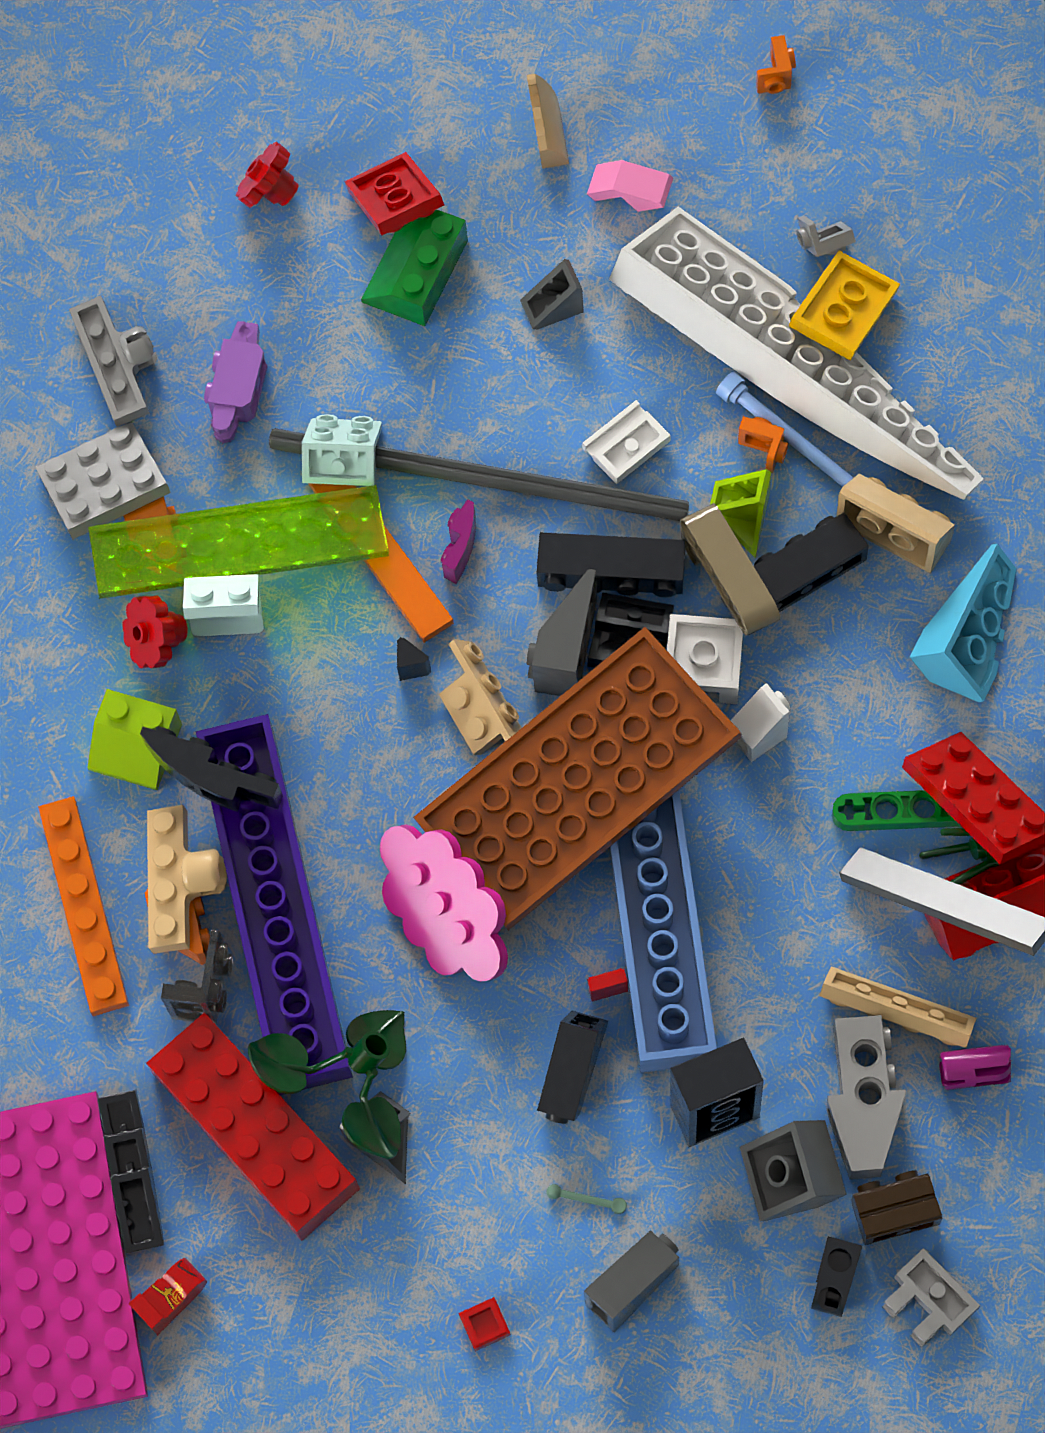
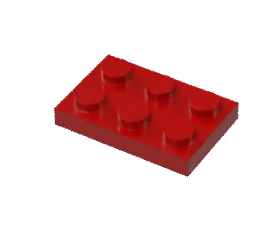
M407 152L344 181L349 194L381 236L397 232L405 224L418 218L430 216L436 209L444 206L439 191Z

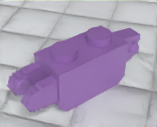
M238 321L231 338H223L221 350L214 353L212 370L215 374L213 382H208L206 385L204 401L209 404L212 414L211 426L215 432L214 436L222 444L234 440L239 421L247 423L256 416L267 364L264 359V352L259 346V326L255 323Z

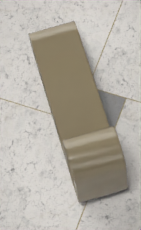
M713 503L680 519L681 538L685 540L686 553L694 565L700 563L703 565L745 636L779 621L780 613L774 599L716 504Z

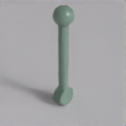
M556 1184L548 1186L546 1190L547 1196L551 1199L562 1197L611 1208L615 1214L624 1213L627 1207L626 1201L622 1198H615L613 1201L562 1190Z

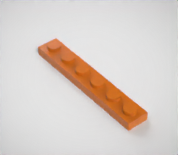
M72 796L38 806L90 1013L92 1016L127 1007L129 1002L77 801Z

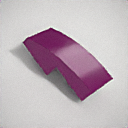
M467 499L461 509L456 508L448 520L447 526L449 527L451 543L446 547L441 557L444 578L457 584L466 568L475 540L474 502Z

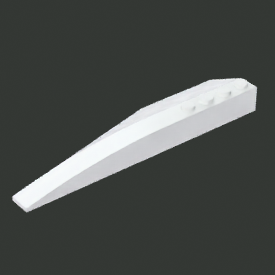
M680 207L675 208L621 249L609 278L611 282L641 302L650 311L673 325L679 332L698 343L707 352L716 356L789 408L865 453L960 499L965 500L982 483L984 478L953 447L945 448L939 442V434L930 425L924 427L913 416L915 410L906 401L899 402L891 395L893 388L857 352L850 361L789 327L792 316L801 305L795 299L797 292L790 285Z

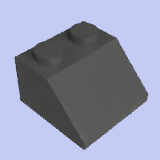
M825 1120L793 1121L740 1146L760 1221H768L819 1208L847 1195Z

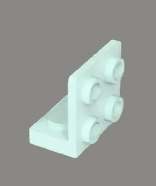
M325 414L312 418L302 440V483L374 486L375 447L382 429V422L373 421L371 417L357 416L352 418V420L337 419L334 415Z

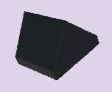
M400 637L397 640V670L400 681L428 676L431 672L429 656L404 637Z

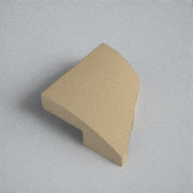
M526 75L542 169L569 164L560 106L556 93L539 75Z

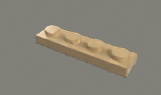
M832 966L819 995L829 999L831 1003L837 1006H848L865 1012L868 1016L881 1015L882 1020L885 1019L902 1025L904 1029L910 1032H921L933 1036L950 1046L958 1045L966 1048L977 1019L968 1014Z

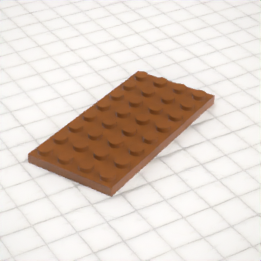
M644 627L413 818L425 832L440 829L450 832L460 845L462 857L474 859L480 865L484 874L485 887L494 889L501 896L505 904L506 917L504 926L509 931L741 739L742 734L650 631Z

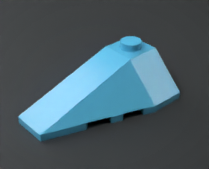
M992 544L923 629L910 655L911 660L929 682L977 702L985 700L997 675L999 662L994 659L997 643L1003 642L1005 630L1000 628L1003 610L1008 609L1010 606L1017 569L998 544Z

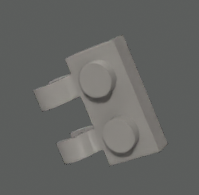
M924 1248L895 1275L894 1278L901 1286L882 1306L894 1318L914 1298L930 1314L910 1335L921 1348L941 1328L951 1336L980 1307L971 1295Z

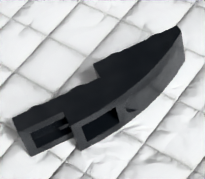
M157 726L154 730L142 727L140 734L154 758L170 775L199 796L238 812L242 799L275 809L279 808L283 794L279 783H276V779L259 772L255 773L254 776L241 772L239 767L228 762H220L217 765L218 759L211 744L200 738L191 737L190 740L176 737L173 731L164 727Z

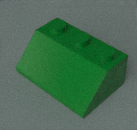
M436 209L430 216L418 218L405 224L399 231L394 233L361 298V302L426 326L468 242L466 220Z

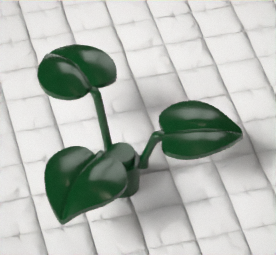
M380 1010L356 1017L350 1022L346 1030V1039L351 1047H346L342 1052L313 1066H306L308 1063L307 1050L298 1039L288 1034H269L248 1045L249 1060L257 1076L271 1089L285 1094L301 1092L307 1083L306 1074L316 1073L348 1058L351 1069L356 1073L366 1074V1079L359 1095L360 1102L350 1103L343 1112L342 1126L347 1138L359 1149L385 1159H391L397 1155L401 1143V1128L398 1115L385 1098L374 1097L368 1100V1092L373 1079L378 1075L376 1068L382 1070L393 1069L405 1057L406 1040L403 1011Z

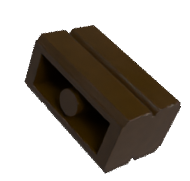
M912 1170L895 1176L896 1182L881 1186L880 1181H872L857 1187L858 1193L852 1194L851 1204L864 1245L940 1225L942 1213L928 1173L919 1176L917 1170Z

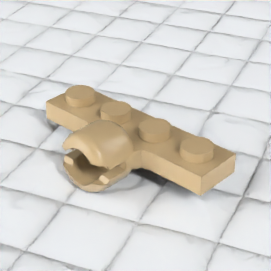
M183 805L147 810L148 948L153 954L189 949L190 902L196 897L220 894L225 890L227 873L224 859L216 849L196 852L188 851V811Z

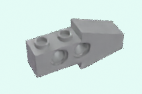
M881 1015L835 1019L833 1032L840 1095L827 1096V1115L849 1180L881 1177L906 1095V1089L890 1091V1088L896 1087L894 1064L887 1065L885 1051L891 1050L892 1047L890 1028L883 1027ZM860 1052H868L874 1056L876 1062L868 1067L861 1066L856 1062L855 1055ZM865 1089H871L879 1095L880 1100L872 1105L866 1104L861 1101L859 1093Z

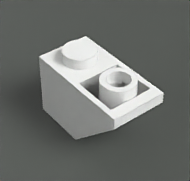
M767 683L731 719V722L742 734V738L736 744L751 762L787 738L790 705L780 691L773 692Z

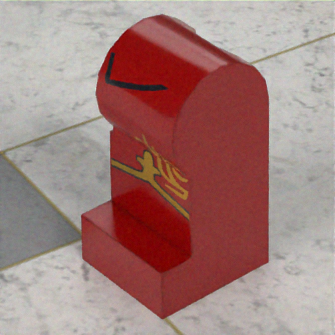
M183 1258L171 1266L161 1279H157L143 1294L139 1293L128 1304L158 1336L197 1297L205 1287L207 1280L186 1258Z

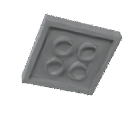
M132 421L35 467L72 540L171 493L163 475Z

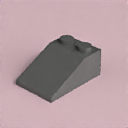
M588 569L538 631L536 644H529L526 664L529 665L528 678L533 679L535 692L561 696L582 679L597 603L596 570Z

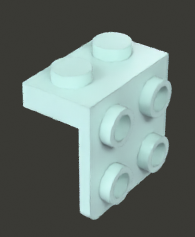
M258 574L184 578L183 611L184 618L190 621L191 633L195 636L261 633L264 629Z

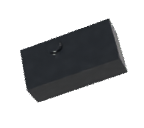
M744 1037L670 1068V1106L688 1147L697 1145L760 1118L764 1080Z

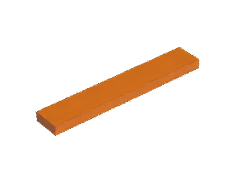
M308 483L423 643L454 624L451 615L355 485Z

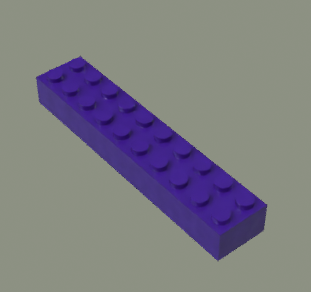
M265 714L195 732L197 738L211 744L218 759L217 765L220 762H228L236 765L241 769V772L253 776L257 772L267 774L276 779V783H279L283 794L278 809L246 799H242L238 812L211 802L262 1037L273 1033H283L295 1037L307 1050L308 1063L306 1066H313L342 1052L346 1048L274 730L269 715ZM348 1058L316 1073L306 1074L307 1083L303 1090L353 1078Z

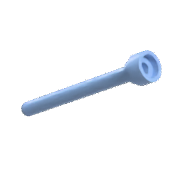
M734 371L728 374L716 390V394L727 403H739L755 417L764 418L770 421L772 425L784 428V440L840 486L843 487L854 478L748 393V387L744 385L745 380Z

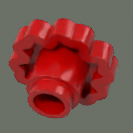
M277 141L270 144L263 154L259 155L248 167L245 178L239 184L236 193L238 200L247 207L251 208L253 205H257L262 197H265L273 204L278 203L281 206H285L297 192L299 184L294 181V176L284 169L290 157V152Z
M158 595L133 597L131 602L127 604V619L123 621L122 628L124 643L127 647H130L131 660L141 669L165 667L167 662L172 659L171 648L178 646L179 643L184 642L187 638L188 627L185 618L181 614L168 611V605Z

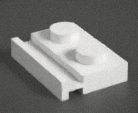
M635 400L582 443V449L586 453L588 452L593 457V461L618 484L671 441V435L648 411L645 412L640 407V403Z

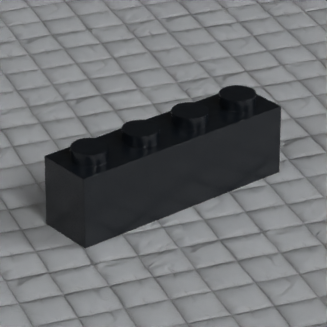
M845 512L835 518L833 516L824 518L816 525L815 530L805 536L798 534L792 537L785 544V547L774 554L768 552L755 561L754 568L774 599L779 612L865 562L869 545Z
M544 532L539 534L536 571L538 587H544L546 590L555 592L563 591L566 588L573 589L586 571L593 569L596 570L597 593H600L602 590H608L631 596L638 594V592H645L665 598L672 597L675 594L683 595L685 540Z

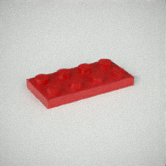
M962 732L905 757L902 768L999 864L1045 843V812Z

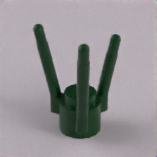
M945 828L940 831L942 836H971L964 828ZM973 837L966 843L936 848L919 854L921 859H927L970 850L975 860L981 859L983 862L950 881L958 885L963 884L989 868L1001 866Z

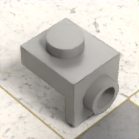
M805 215L797 218L800 229L796 230L798 241L804 250L807 249L816 257L824 254L835 255L839 250L843 252L847 245L856 242L853 230L841 221L817 230L815 223Z

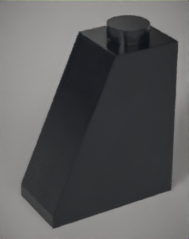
M572 1010L560 1022L537 1111L546 1113V1119L556 1123L567 1124L568 1120L575 1121L580 1115L608 1020Z

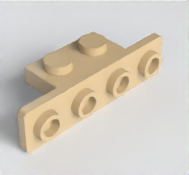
M454 639L449 643V646L465 673L439 693V696L474 755H482L502 738L507 741L522 727L518 722L519 715L516 709L505 700L500 691L501 684L499 680L488 671L482 661L484 656L480 648L473 642Z

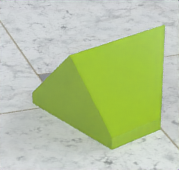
M767 469L715 481L710 505L714 503L719 508L739 543L755 558L770 496L771 472Z

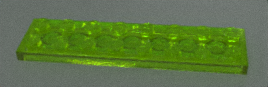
M377 485L88 527L99 599L183 587L184 578L264 575L389 556Z

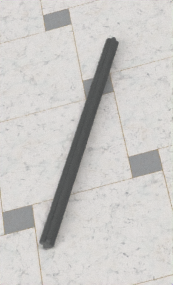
M277 428L272 429L269 437V446L274 450L302 454V440L305 433ZM375 447L376 468L680 521V519L688 516L689 502L686 500L391 448Z

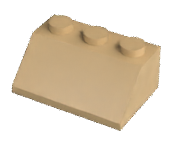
M861 474L855 476L839 492L836 516L845 512L863 538L931 574L953 537L955 524L951 523L947 516L938 511L930 512L919 506L918 502L911 496L906 494L899 495L887 489L886 485L879 479L874 477L867 478Z

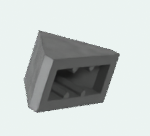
M564 259L520 299L532 328L537 330L584 312L582 287L568 259Z

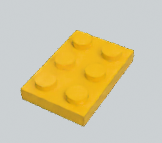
M839 250L792 316L789 327L851 361L897 293L900 283Z

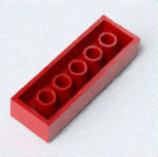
M205 1012L146 1062L157 1080L301 1241L360 1190L354 1176L277 1091L262 1082L248 1059Z

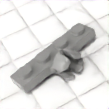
M102 296L70 308V314L116 426L119 427L149 414L150 412L136 380V374L140 370L155 364L157 361V354L153 352V345L146 330L142 326H136L124 332H118L114 327Z

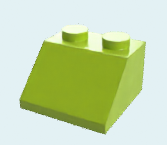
M107 689L94 720L88 770L158 790L165 769L148 750L140 732L142 727L154 730L155 727L159 726L173 731L176 737H178L182 722L177 710Z

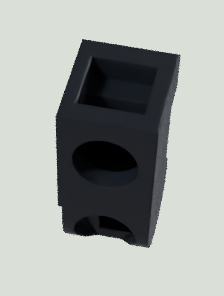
M827 1237L811 1309L842 1317L862 1245Z

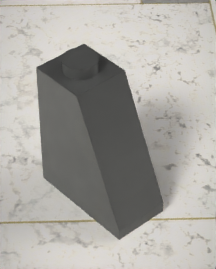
M650 1230L584 1290L586 1306L615 1333L679 1266V1256L676 1255L679 1251L678 1247L663 1233L657 1237Z

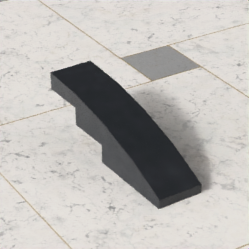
M137 1089L99 1097L97 1099L105 1133L103 1138L111 1171L110 1181L125 1253L163 1246L164 1238Z

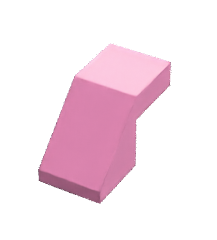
M624 160L597 164L587 195L594 201L621 197L637 212L664 208L673 177L670 174Z

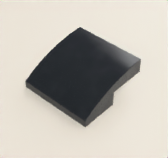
M602 592L587 667H597L644 627L666 649L670 614H673L674 605Z

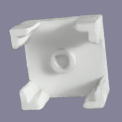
M670 614L667 651L703 691L719 692L720 703L738 704L743 632L735 619Z

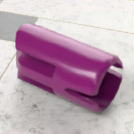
M1008 1045L943 1051L939 1055V1058L942 1060L939 1063L941 1081L946 1090L1011 1082V1048Z

